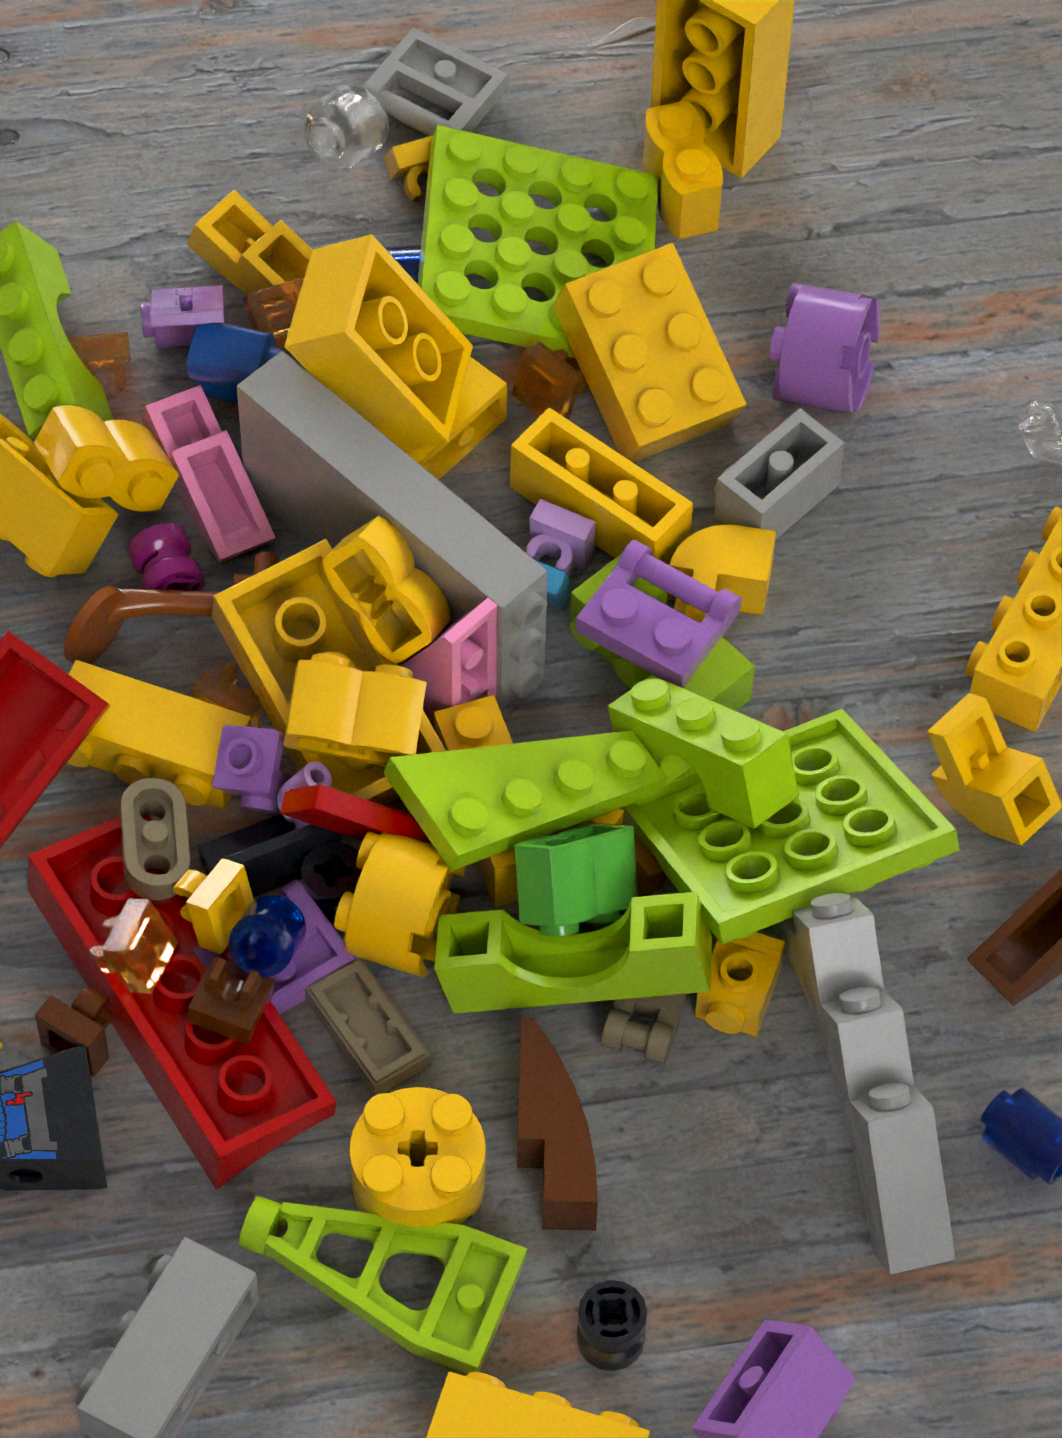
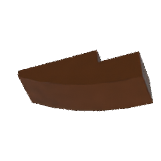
M1061 869L967 958L968 962L1013 1006L1041 989L1062 973Z
M520 1018L517 1167L543 1168L542 1229L596 1231L598 1209L596 1162L584 1111L575 1086L554 1046L534 1018Z

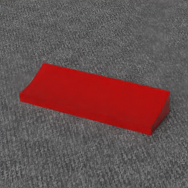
M149 815L142 817L148 822L153 821ZM120 816L28 855V892L87 986L109 999V1004L104 1010L112 1014L111 1024L216 1190L276 1147L335 1115L337 1103L270 1000L248 1045L187 1021L188 1007L207 971L205 965L193 951L198 945L193 924L184 919L180 913V910L185 906L189 898L177 894L164 900H151L137 895L129 888L123 872ZM151 869L147 871L148 873L154 875L166 874L164 871L159 869ZM232 941L223 953L219 954L222 959L249 969Z

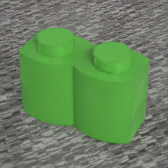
M602 823L570 828L559 832L557 835L525 840L514 846L520 924L539 925L541 935L564 936L579 932L580 922L593 924L615 922L621 918L620 910L629 907L631 898L638 897L634 826Z

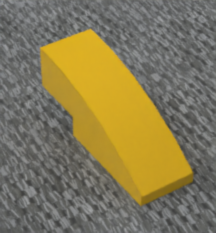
M233 190L194 225L187 245L243 293L291 323L313 249L281 219L272 226L238 192Z

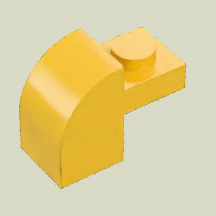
M732 524L707 527L690 535L678 546L671 558L670 566L718 592L727 589L742 597L739 612L763 615L773 565L776 531ZM667 593V600L675 601L674 609L698 623H701L707 615Z
M968 693L927 731L941 763V766L931 774L933 781L949 804L983 832L1022 846L1062 808V803L1043 758L1006 746L986 698Z

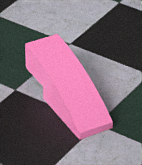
M201 385L146 405L142 422L153 433L179 473L174 488L217 561L221 563L274 542L276 539L275 534L227 430L222 432Z

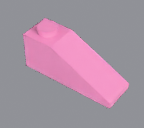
M486 598L443 629L430 644L400 663L401 667L410 669L413 672V678L427 682L423 711L433 728L435 711L494 695L496 699L497 605L489 598Z

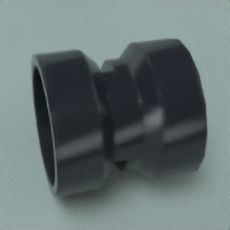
M608 1280L592 1286L580 1300L577 1344L585 1360L598 1369L615 1371L627 1368L638 1359L643 1351L647 1307L644 1298L636 1288L622 1281ZM608 1313H616V1314H618L617 1316H607V1317L604 1316L605 1314H608Z

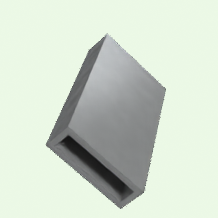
M284 351L279 352L237 385L243 467L262 508L308 547L327 539L332 550L343 538L378 515L388 520L399 530L409 544L414 557L415 568L427 574L443 592L451 613V620L443 629L486 598H489L497 605L496 701L500 711L517 697L523 699L531 695L541 684L545 676L548 571Z

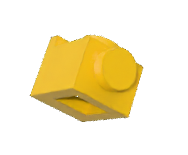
M758 932L750 937L736 939L724 945L717 940L711 957L710 992L697 993L695 1017L705 1020L711 1027L724 1033L737 1034L742 1032L757 1037L781 973L785 941Z

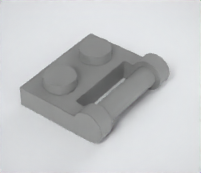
M413 27L363 85L358 97V107L374 115L382 112L428 136L433 135L437 125L472 132L507 91L508 74ZM398 85L454 113V115L449 120H446L391 91Z

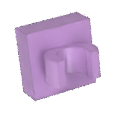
M540 499L529 518L530 542L527 545L526 553L536 561H539L545 555L558 560L555 568L566 572L568 577L573 567L586 571L596 553L595 521Z

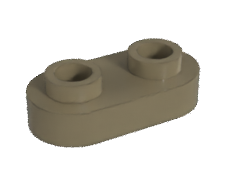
M161 778L140 779L128 786L121 798L120 831L124 878L129 888L137 895L151 900H164L177 895L174 893L173 887L190 868L186 802L180 789L173 783ZM145 815H154L159 817L161 820H153L148 822L144 820L142 817H144ZM151 869H159L164 871L166 874L154 875L148 873L147 871Z

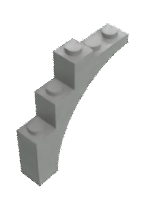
M832 893L818 896L811 900V907L793 910V917L771 925L769 928L777 939L785 941L784 951L796 972L809 1003L827 1055L854 1154L872 1251L890 1275L956 1260L934 1108L914 1086L903 1009L884 989L873 913L856 897L850 898L848 894Z

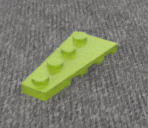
M633 730L389 757L383 772L450 871L515 848L514 846L522 841L547 836L659 794L667 779V776Z

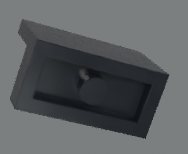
M282 814L198 845L199 858L207 875L210 874L222 858L244 865L254 898L282 887L294 879H302L301 866L305 856L314 847L327 842H341L339 833L312 824L296 829L295 823L288 822Z

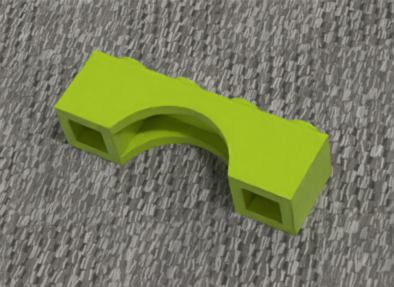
M15 221L0 231V347L28 435L36 439L52 408L58 406H78L94 412L104 422L114 420L102 384L80 360L67 339L59 320L57 304L72 295L58 251L22 224Z
M697 892L632 897L627 911L615 923L597 931L564 936L541 935L540 930L520 924L503 909L439 915L434 970L453 1014L710 992L712 936L708 926L705 924Z

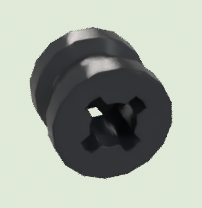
M327 842L314 847L305 856L301 866L304 888L331 923L335 921L336 911L342 896L346 891L355 892L362 872L356 865L359 851L349 844L341 842ZM333 874V877H332L331 880L327 881V880L325 879L327 876H330V875Z

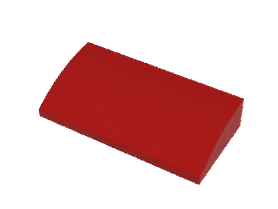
M9 631L0 640V849L110 707L109 703Z

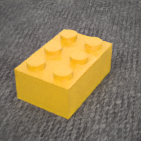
M372 234L313 249L284 347L312 376L404 452L448 442L473 345Z
M673 243L568 282L564 285L552 307L618 453L631 462H637L730 425L747 405Z

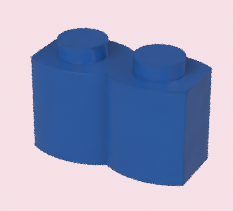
M225 323L196 324L186 360L187 373L191 380H196L197 386L201 385L207 398L238 404L237 385L283 350L276 348L275 338L271 333Z

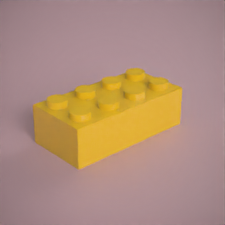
M657 0L651 108L684 100L692 104L699 112L704 123V144L716 154L722 168L742 179L781 137L795 0Z
M327 539L214 595L212 618L274 729L282 732L284 736L294 676L299 660H311L313 654L328 653L348 659L350 661L349 667L361 671L375 672V667L378 665H397L387 660L374 648L363 629L360 612L348 606L331 587L323 566V559L332 551ZM422 710L416 754L446 751L425 712ZM285 747L298 771L308 763L316 761L327 767L332 777L331 788L383 806L400 798L383 773L386 766L366 763L348 757L307 753Z

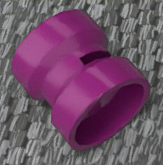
M173 523L157 524L139 532L131 540L128 546V553L134 569L144 575L141 580L142 589L203 590L205 586L204 576L199 564L194 559L189 558L192 552L191 544L186 531L180 525Z

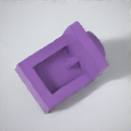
M225 725L221 732L212 787L241 798L239 806L241 809L265 814H277L278 791L292 777V775L279 770L284 734L275 729Z

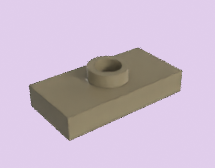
M361 958L355 959L305 988L306 1001L374 1096L390 1090L431 1066V1054Z

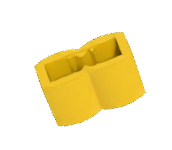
M686 100L647 109L643 150L644 172L655 174L658 178L661 217L668 230L678 239L718 230L723 184V171L716 154L704 144L705 127L703 120L696 108Z
M78 406L53 407L34 441L35 446L63 489L84 498H104L110 496L118 505L134 511L149 512L160 510L179 477V473L149 429L128 420L104 422L94 412Z
M379 515L343 538L323 559L324 571L333 590L348 606L360 612L361 623L369 641L382 656L394 664L402 662L430 644L451 620L448 602L439 586L427 574L415 568L412 551L403 535L392 523Z
M328 653L313 654L311 660L298 661L283 746L307 753L348 757L386 766L389 757L416 754L427 682L413 678V672L405 667L384 664L376 666L375 672L361 671L349 667L350 661L348 659Z

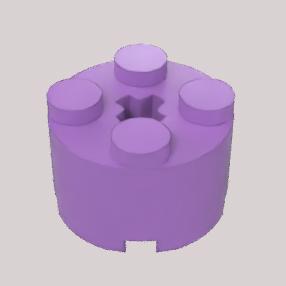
M794 282L789 289L786 303L787 325L786 327L776 326L770 344V361L780 363L774 377L772 397L778 401L831 411L857 412L866 397L875 363L868 360L871 342L878 343L879 300L864 294Z

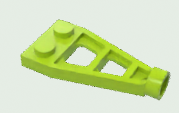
M257 1196L246 1215L239 1238V1247L274 1259L412 1354L465 1374L480 1372L527 1257V1248L465 1225L443 1222L431 1226H406L391 1222L374 1213L288 1202L280 1204L262 1196ZM281 1225L288 1226L285 1235L278 1238L277 1235ZM338 1233L367 1240L373 1245L372 1252L360 1277L349 1278L327 1267L317 1259L316 1254L324 1236ZM399 1253H411L432 1256L441 1261L445 1270L433 1299L427 1308L411 1310L383 1291L379 1283V1277L387 1259Z

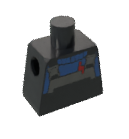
M74 1047L0 1071V1189L11 1191L107 1188L86 1047Z

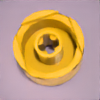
M369 831L365 835L358 852L356 865L362 872L355 892L346 891L342 896L336 911L334 928L345 932L343 941L346 952L349 955L425 978L429 972L423 960L435 963L439 915L456 914L461 895L449 891L452 874L464 877L465 866L450 871L431 843L402 835L387 833L379 835Z
M425 1087L404 1088L391 1093L377 1094L367 1102L364 1112L355 1124L350 1140L352 1193L359 1211L378 1214L391 1222L415 1227L431 1226L443 1222L461 1225L471 1215L473 1217L480 1208L485 1193L486 1146L482 1127L472 1112L469 1102L458 1094H448L437 1089Z

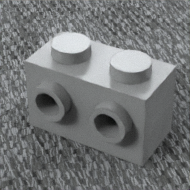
M799 408L717 478L714 487L716 496L713 521L718 525L732 524L776 531V539H778L839 486L845 442Z

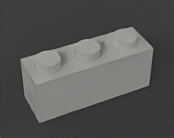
M184 1237L173 1256L163 1255L150 1275L147 1290L150 1293L138 1312L129 1310L118 1324L112 1339V1347L115 1349L102 1369L92 1368L79 1387L75 1403L78 1405L77 1409L83 1434L90 1438H175L259 1302L256 1272L187 1237Z

